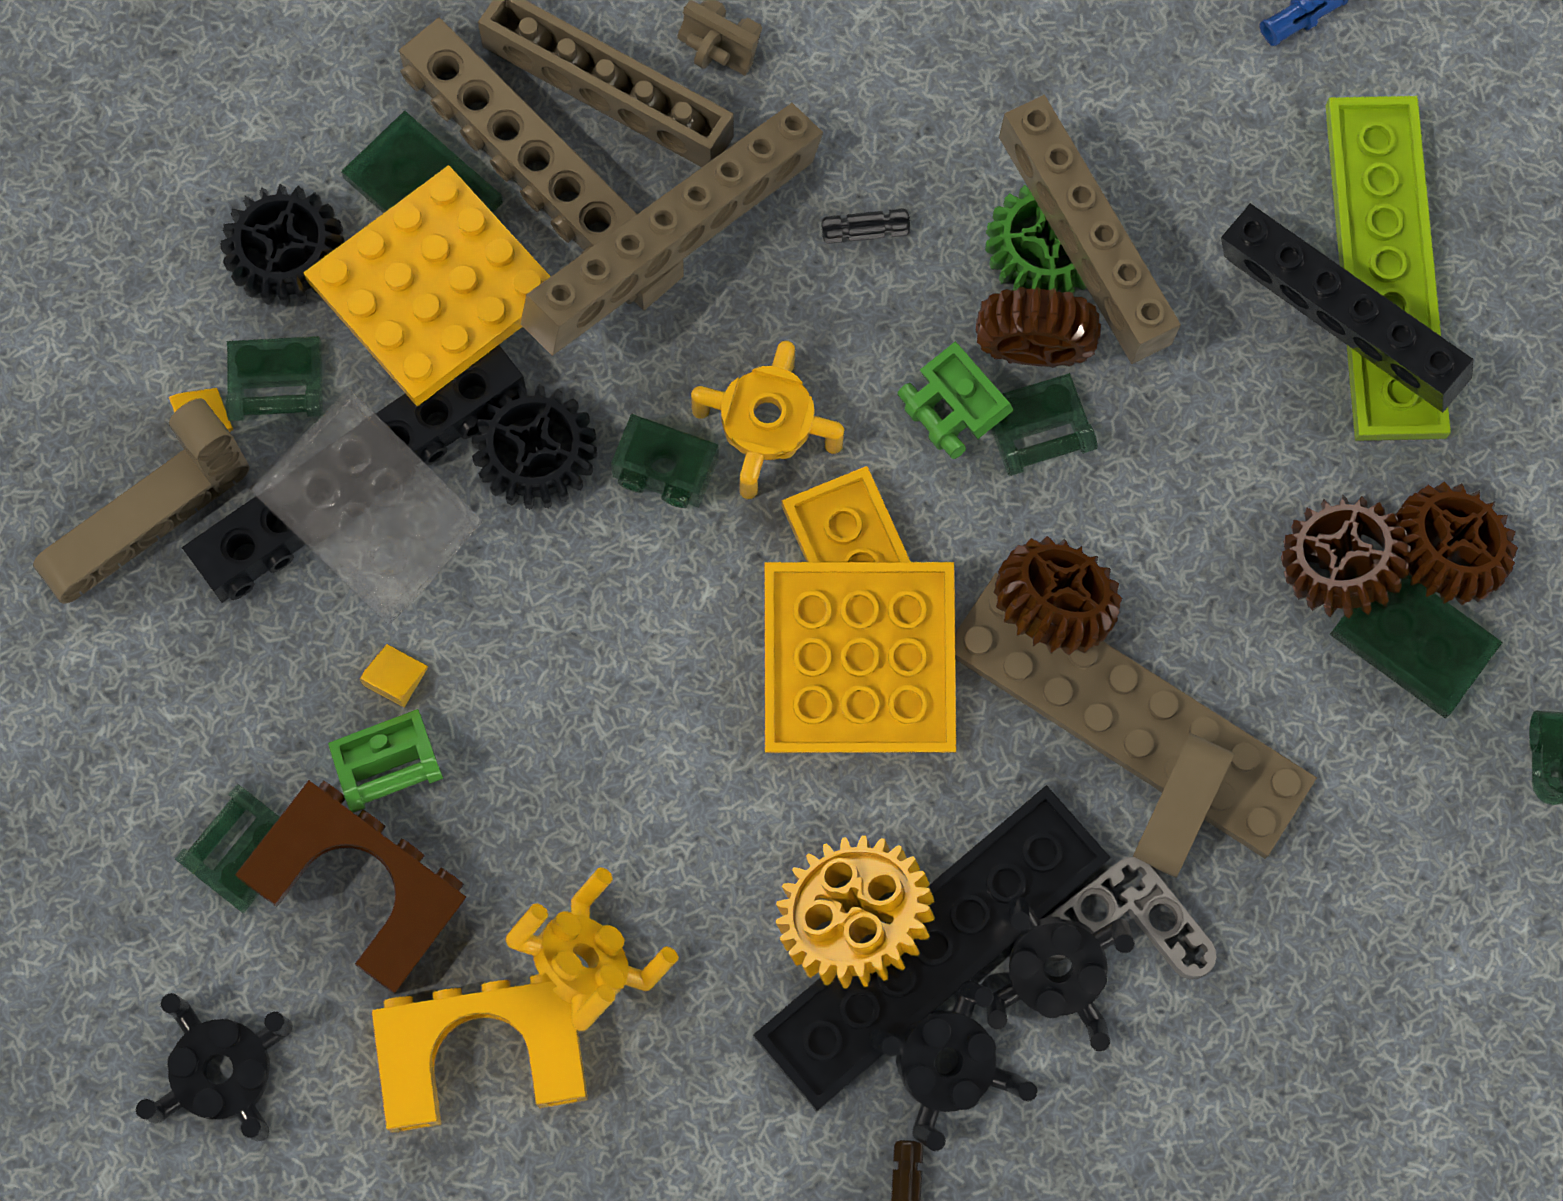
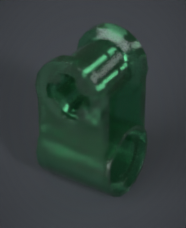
M1536 710L1531 716L1529 726L1533 791L1542 802L1553 806L1563 804V786H1561L1560 780L1563 781V712ZM1554 771L1558 772V778L1552 777L1551 774Z

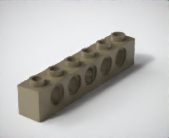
M492 0L478 21L483 48L700 167H703L724 152L734 137V113L526 0Z
M1045 94L1004 113L999 139L1131 364L1172 345L1181 326L1179 320Z

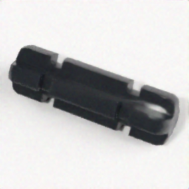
M904 208L889 210V214L886 215L883 214V211L847 214V219H841L840 215L827 216L821 222L822 237L825 243L842 242V238L848 237L849 241L885 238V233H891V237L904 236L909 234L910 218L908 211Z

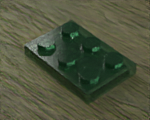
M405 110L341 171L343 178L382 213H385L448 165L492 213L503 203L502 195Z
M1408 575V578L1400 579L1402 588L1399 594L1387 592L1389 601L1386 607L1373 601L1370 603L1372 610L1369 615L1363 612L1361 607L1353 608L1350 619L1343 615L1329 635L1446 719L1503 642L1448 602L1444 604L1441 597L1434 593L1426 597V587L1421 583L1410 586L1412 576Z

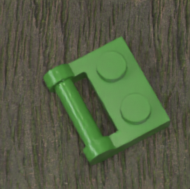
M419 709L328 743L349 810L353 813L366 809L365 803L426 780L431 784L443 779ZM419 758L421 760V762L405 767L403 769L384 775L377 779L371 780L361 785L357 784L358 781L367 779L369 777L393 769L395 767L401 766L408 762H412Z

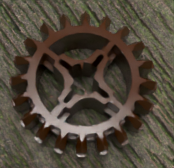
M1038 286L1035 289L1019 287L1015 291L1005 289L1001 291V294H991L988 299L981 302V308L976 319L975 332L977 333V343L981 345V350L990 354L994 359H1004L1008 363L1052 368L1064 365L1070 367L1074 363L1087 361V358L1095 355V349H1097L1098 339H1100L1101 323H1099L1100 314L1096 312V306L1087 303V299L1083 297H1074L1071 292H1057L1055 288L1045 290L1040 289Z
M1444 481L1435 488L1427 485L1425 488L1420 489L1418 493L1409 496L1402 504V508L1395 514L1399 521L1395 527H1404L1407 532L1406 536L1397 541L1405 542L1411 548V552L1403 558L1409 564V573L1412 575L1410 586L1421 583L1426 587V597L1437 592L1440 594L1444 604L1452 601L1455 597L1461 605L1470 602L1472 599L1479 602L1493 591H1497L1512 572L1515 565L1513 559L1518 550V547L1511 543L1514 540L1513 537L1516 531L1504 527L1508 515H1497L1494 511L1496 501L1486 504L1480 500V490L1471 495L1467 494L1463 484L1451 489Z
M1342 495L1339 505L1331 506L1328 501L1323 499L1321 504L1322 510L1319 512L1307 507L1304 513L1306 521L1293 520V525L1291 526L1293 534L1285 535L1283 541L1285 551H1282L1281 561L1283 567H1285L1284 576L1289 586H1292L1294 595L1298 600L1306 598L1307 605L1312 611L1323 605L1325 614L1329 617L1334 614L1337 608L1343 609L1344 615L1348 619H1350L1353 613V608L1361 607L1362 611L1369 615L1372 610L1370 603L1373 601L1386 607L1389 601L1387 592L1399 594L1402 588L1400 579L1408 578L1410 571L1409 564L1403 558L1411 552V548L1407 543L1397 541L1406 536L1407 532L1404 527H1395L1399 522L1395 514L1385 515V509L1380 502L1368 509L1367 500L1363 496L1360 497L1355 505L1349 504L1348 499ZM1365 535L1375 540L1384 551L1373 549V545L1363 542L1361 536ZM1309 562L1318 563L1321 569L1330 571V579L1316 573L1309 566Z
M1048 536L1041 542L1031 538L1023 546L1017 545L1015 550L1010 552L1007 560L1003 561L998 570L999 575L993 592L998 596L996 608L1005 612L1004 622L1016 624L1018 627L1017 636L1026 634L1033 639V646L1038 643L1046 644L1050 653L1060 647L1067 655H1070L1077 649L1086 653L1089 648H1092L1094 645L1098 646L1101 641L1103 642L1118 621L1117 616L1120 613V603L1123 598L1117 594L1119 583L1109 577L1111 569L1100 567L1097 564L1098 556H1087L1083 553L1082 546L1077 549L1069 547L1065 539L1055 544Z

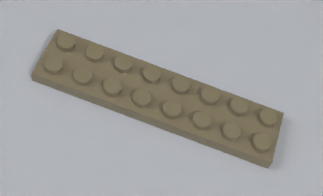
M995 573L955 632V660L1160 792H1163L1190 733L1235 753L1204 820L1266 859L1317 777L1104 641H1101L1098 646L1094 645L1092 648H1089L1086 653L1077 649L1070 655H1067L1060 647L1050 653L1046 644L1038 643L1033 646V639L1026 634L1017 636L1018 627L1016 624L1005 623V612L996 608L998 596L993 592L998 574Z

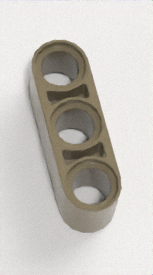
M1192 733L1189 734L1133 857L1177 878L1235 753Z

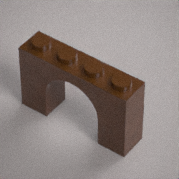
M308 780L235 876L275 907H278L309 865L325 853L338 849H356L378 859L392 878L395 889L394 907L388 920L356 961L355 966L395 994L465 901L466 896L460 892L464 884L441 867L435 874L420 863L425 855L406 840L401 838L396 845L381 834L386 826L367 811L362 809L358 816L342 805L345 801L344 795L332 785L323 780L318 787Z

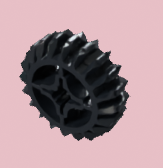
M279 184L276 194L269 195L267 189L261 187V199L254 201L252 198L245 196L243 202L247 209L243 211L232 208L231 216L235 223L223 224V232L227 239L222 240L220 243L223 254L227 255L223 260L224 266L227 271L232 272L231 278L234 284L238 287L244 286L246 294L251 298L260 293L262 301L269 305L278 295L281 304L287 307L290 302V295L297 294L300 302L306 303L307 294L305 291L312 288L315 293L317 292L306 280L304 272L345 242L344 237L340 235L343 231L340 220L334 218L335 213L331 205H322L320 196L315 192L306 197L304 189L298 185L291 195H288L286 187ZM273 220H276V221L273 222L272 224L265 225V224H267V223H269V222H271V221H273ZM300 220L309 223L319 232L318 244L309 242L307 236L300 234ZM290 239V245L286 246L284 244V248L276 250V245L280 244L283 246L282 242L289 241ZM249 246L257 248L259 253L266 255L265 260L268 264L266 271L249 261ZM303 264L300 267L289 271V269H291L293 266Z
M540 384L535 389V396H528L525 387L520 386L518 388V399L512 401L511 397L503 392L502 401L505 403V406L500 409L495 405L488 404L486 411L491 420L478 419L476 427L481 434L473 436L471 442L473 448L479 451L472 455L475 466L482 467L478 473L480 480L483 483L492 482L490 490L494 496H498L506 491L507 504L512 506L521 495L523 496L525 508L529 510L534 506V498L541 497L543 506L549 509L552 506L550 495L557 493L560 500L567 502L569 494L566 486L569 485L573 489L581 491L583 481L579 475H592L593 465L588 460L597 458V447L590 444L597 439L596 431L594 428L587 427L590 423V416L587 412L577 413L579 406L574 398L563 404V393L559 389L555 390L549 398H546L545 389ZM536 417L527 426L513 425L522 419ZM555 421L561 424L570 434L573 440L571 452L563 450L560 443L551 439L553 435L552 426ZM541 439L543 449L539 451L536 448V453H529L528 455L526 445L531 443L533 446V441H540ZM499 442L507 444L508 449L518 455L515 473L506 469L497 458ZM551 467L557 469L548 475L533 478L534 474L541 468Z

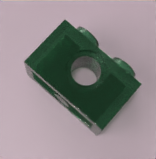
M631 414L611 462L612 475L618 479L617 483L632 492L643 493L644 489H648L662 494L661 499L674 507L684 509L690 504L699 508L719 459V444ZM661 458H668L676 464L674 469L666 473L657 472L651 466L656 460Z

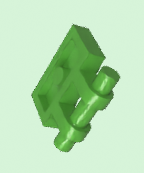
M956 341L920 369L929 384L918 391L913 384L907 383L898 391V396L906 404L905 412L913 421H920L929 431L928 437L934 446L939 450L944 449L952 459L960 457L966 450V446L958 438L962 430L967 427L979 439L1014 411L1009 401ZM942 399L953 410L944 419L934 410V406Z

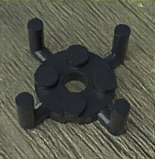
M1014 897L1009 903L1011 925L1014 929L1021 932L1013 944L1009 958L1011 983L994 992L993 1002L986 1007L989 1026L993 1029L1003 1028L1007 1024L1006 1008L1022 1000L1027 1006L1047 1018H1056L1077 1012L1087 1027L1091 1047L1096 1051L1106 1050L1110 1045L1106 1021L1093 1002L1107 984L1108 967L1104 949L1114 944L1119 952L1128 953L1134 948L1135 942L1129 923L1125 919L1119 918L1094 932L1087 925L1078 921L1060 919V917L1038 919L1026 899ZM1054 955L1067 957L1072 963L1068 973L1060 977L1049 975L1044 970V964L1050 957Z
M965 981L961 985L953 1011L940 1010L931 1013V1015L919 1022L916 1021L908 1027L903 1036L883 1029H874L869 1035V1042L874 1048L887 1056L896 1055L898 1074L907 1092L921 1104L913 1127V1136L932 1151L941 1150L946 1142L944 1134L934 1128L939 1112H954L973 1108L978 1104L989 1086L1007 1091L1024 1101H1032L1037 1096V1087L1033 1082L1018 1074L996 1067L995 1041L977 1021L971 1018L975 1004L981 1007L991 1005L994 994L991 989L974 981ZM953 1048L958 1058L955 1068L947 1074H939L935 1068L937 1054L942 1049Z
M173 993L166 994L161 1000V1008L164 1012L174 1017L184 1033L167 1059L168 1077L172 1091L156 1102L150 1099L141 1100L136 1106L137 1115L141 1119L152 1123H160L184 1107L194 1115L205 1119L223 1120L238 1117L242 1123L241 1133L245 1137L255 1141L265 1140L269 1135V1127L255 1107V1104L262 1097L268 1080L270 1059L267 1049L291 1033V1021L279 1012H270L265 1017V1027L256 1034L246 1026L229 1019H216L201 1023L186 1000ZM217 1056H226L233 1065L230 1078L221 1084L211 1083L206 1074L207 1065Z

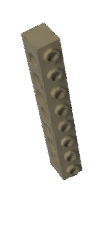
M440 17L399 49L403 69L400 72L406 82L417 92L423 88L432 97L430 103L435 111L445 121L453 118L462 128L460 133L468 145L475 151H479L482 148L492 158L490 163L497 174L507 182L512 178L522 188L520 193L526 203L536 212L543 209L553 219L551 225L556 233L567 243L573 239L583 249L581 255L637 215ZM447 72L457 74L450 80L439 79L442 74ZM475 102L487 104L480 110L468 109ZM504 132L518 134L511 140L504 141L498 139V136ZM540 161L548 164L546 168L540 171L528 169V166L534 162ZM564 192H574L579 195L576 199L569 202L558 199V196ZM596 222H604L609 225L608 229L598 233L588 229L591 224ZM683 260L627 300L626 303L631 304L635 301L645 311L684 277Z
M790 103L526 294L521 325L553 356L807 168L815 158L823 131L793 103Z

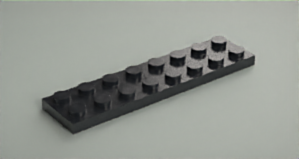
M1046 785L927 887L934 897V903L928 905L934 915V921L922 923L928 931V939L913 940L919 955L914 956L904 952L901 956L905 969L900 970L893 964H890L886 967L888 979L885 981L879 977L877 972L870 973V981L867 987L863 986L858 976H853L848 988H843L838 975L835 976L829 985H824L820 977L753 1034L754 1039L817 1113L884 1055V1053L874 1048L869 1042V1035L874 1029H883L903 1036L908 1027L916 1021L919 1022L929 1016L955 994L965 981H970L1015 942L1021 931L1014 929L1011 925L1009 912L1011 899L1023 897L1038 919H1041L1108 862L1111 857ZM876 934L869 935L861 943L869 942Z

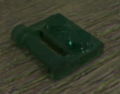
M320 337L227 341L226 412L228 421H243L244 416L306 413L308 417L322 416V343ZM306 386L305 394L244 397V389Z
M1070 373L1002 394L1009 401L1014 411L991 430L1009 476L1024 472V467L1068 453L1081 450L1084 454L1097 449L1095 432L1091 424L1088 423ZM1070 423L1074 433L1019 450L1013 442Z
M236 784L228 794L231 797L229 802L188 850L183 848L175 857V860L236 909L244 913L259 894L240 881L235 874L280 817L246 789ZM247 810L256 819L217 866L211 870L203 863L204 860Z

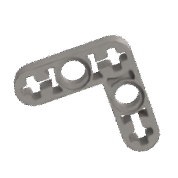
M1127 857L1120 860L1048 916L1060 917V919L1071 921L1069 917L1064 915L1066 911L1070 910L1075 922H1081L1096 932L1128 912L1173 970L1181 977L1189 980L1199 979L1208 974L1214 967L1217 959L1213 943L1149 864L1135 857ZM1126 868L1130 873L1137 870L1140 871L1143 875L1139 882L1142 890L1138 892L1134 887L1125 890L1118 896V899L1124 902L1125 905L1118 907L1114 895L1101 884L1107 881L1112 890L1125 877L1121 870ZM1089 896L1100 897L1107 905L1108 913L1106 918L1100 922L1087 920L1081 912L1082 901ZM1164 905L1173 911L1175 924L1171 930L1159 931L1151 925L1149 913L1153 907ZM1184 926L1189 930L1190 934L1185 935L1182 938L1189 948L1195 949L1199 946L1205 953L1200 958L1203 964L1201 969L1195 964L1188 967L1183 964L1181 959L1185 957L1186 952L1179 942L1175 943L1172 948L1165 942L1175 937ZM1054 955L1049 960L1061 961L1067 957Z

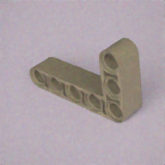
M200 398L189 401L181 406L169 420V426L182 445L183 451L62 536L35 558L33 567L60 603L66 604L78 599L81 596L80 591L83 594L118 570L120 568L118 563L121 566L125 565L158 541L157 535L161 539L197 513L195 508L198 511L233 487L235 485L232 482L233 480L237 484L248 474L250 466L234 437L205 400Z

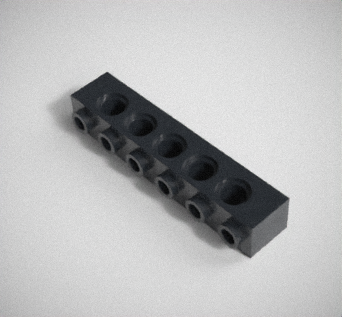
M1251 203L1222 235L1223 253L1227 260L1442 413L1472 379L1473 358Z

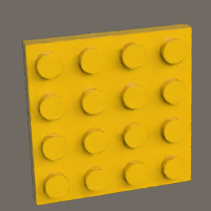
M449 165L304 272L308 283L417 407L522 328L521 319L526 294L551 277Z
M954 562L764 563L765 753L956 752Z

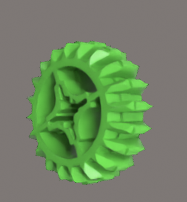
M1026 185L1021 187L1019 198L1009 193L1004 199V207L997 206L994 209L992 216L994 221L988 223L986 234L990 239L986 241L985 251L993 255L989 262L991 270L1002 269L999 275L1000 283H1007L1014 279L1013 291L1019 287L1035 289L1037 286L1045 290L1055 288L1057 292L1058 290L1062 293L1071 292L1073 295L1075 287L1084 291L1087 287L1073 263L1062 268H1056L1058 258L1067 255L1029 188ZM1031 216H1037L1036 224L1033 227L1022 228L1021 233H1011L1013 228L1022 220ZM1043 228L1045 232V238L1048 239L1049 245H1053L1050 255L1048 245H1046L1045 240L1041 238ZM1023 258L1032 259L1037 263L1038 267L1029 264Z

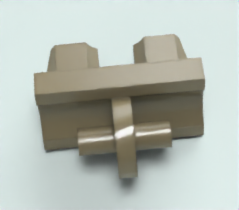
M690 0L684 6V19L677 39L697 51L694 60L695 65L704 69L712 60H715L745 76L753 64L762 31L761 25L749 18L741 19L737 25L725 19L727 10L717 0H704L701 4Z

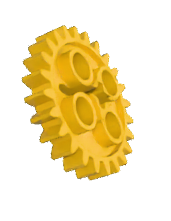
M864 835L861 836L857 847H851L847 838L843 837L840 850L835 852L825 843L823 844L824 857L818 859L808 853L806 858L810 867L807 870L797 867L792 869L798 882L796 884L783 883L782 885L789 899L780 900L776 903L782 914V917L776 919V925L783 934L780 940L786 951H790L788 954L796 966L802 964L804 971L810 978L819 972L824 985H829L835 976L838 975L843 988L849 987L853 976H858L863 986L867 987L870 981V973L877 972L879 977L885 981L888 979L886 967L890 964H893L900 970L905 969L901 958L904 952L914 956L919 955V951L913 941L914 939L922 940L929 938L928 931L925 925L922 924L934 921V915L928 906L934 903V897L930 889L927 888L930 885L924 871H920L914 856L907 858L900 845L890 851L884 838H881L871 848L867 837ZM850 880L845 886L835 888L840 882ZM895 892L889 899L878 901L884 894ZM831 921L826 928L816 930L823 922ZM876 934L869 942L859 943L866 935Z

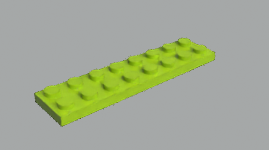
M1418 96L1329 97L1325 109L1339 265L1441 336ZM1347 345L1355 441L1447 439L1451 434L1448 407L1442 413Z

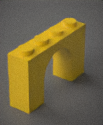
M547 973L542 977L540 974L530 977L531 984L511 987L510 980L484 983L481 985L482 992L462 995L461 988L439 990L432 993L433 1000L417 1003L413 1002V996L390 998L383 1001L384 1008L372 1010L386 1129L395 1133L442 1125L435 1078V1061L438 1050L444 1039L456 1027L470 1020L480 1018L503 1021L514 1027L523 1036L529 1052L535 1101L539 1108L587 1101L588 1096L578 1030L572 1025V1004L561 999L552 991L556 984L549 978Z

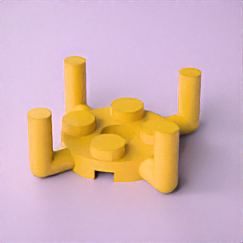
M782 341L778 344L772 366H761L752 369V372L740 378L737 377L730 383L725 392L704 386H697L691 392L693 415L696 418L702 419L709 415L710 408L721 410V422L727 441L745 454L740 473V495L745 499H753L758 493V478L763 461L792 457L806 442L810 434L824 437L825 449L831 454L840 452L843 447V425L833 420L814 416L812 397L803 385V382L797 375L791 372L794 369L795 346L790 341ZM771 403L780 409L781 415L775 422L764 423L756 418L754 414L755 409L761 404Z
M602 867L597 868L572 897L571 912H560L546 925L539 936L533 934L548 918V911L543 905L538 903L531 905L506 936L507 946L532 955L540 976L542 977L547 973L549 978L556 984L552 991L561 999L572 1004V1025L579 1031L587 1030L615 1000V996L625 985L641 991H649L678 961L677 952L673 948L665 946L643 970L628 966V960L622 948L625 941L621 932L611 925L603 926L590 918V906L613 880L612 874ZM577 955L587 962L589 968L582 966L581 960Z

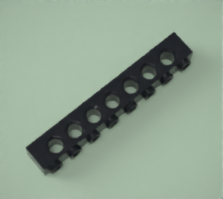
M498 345L418 407L406 394H403L191 540L182 549L221 603L229 598L237 600L245 596L255 586L254 580L267 571L275 573L282 570L293 560V553L306 544L314 546L325 540L332 533V526L346 516L348 519H353L364 513L371 505L370 500L382 491L392 492L400 488L409 479L408 473L422 463L426 466L434 464L446 454L447 446L458 438L468 439L479 432L476 427L478 419L489 418L486 411L488 404L495 405L500 409L505 406V403L502 401L503 392L509 395L512 401L518 399V388L522 386L526 389L524 376L501 346ZM480 386L486 389L484 394L477 399L463 397V393L469 387ZM434 412H443L448 415L447 419L440 425L431 426L425 423L426 418ZM405 438L410 441L407 448L401 452L387 450L388 445L394 439ZM360 464L371 466V471L366 477L361 479L349 477L350 471L355 466ZM320 491H330L333 493L331 500L325 505L314 506L310 504L312 497ZM284 517L294 519L293 525L288 531L284 533L272 532V527L277 520ZM244 544L255 546L254 552L249 558L245 560L233 559L234 552L238 547Z

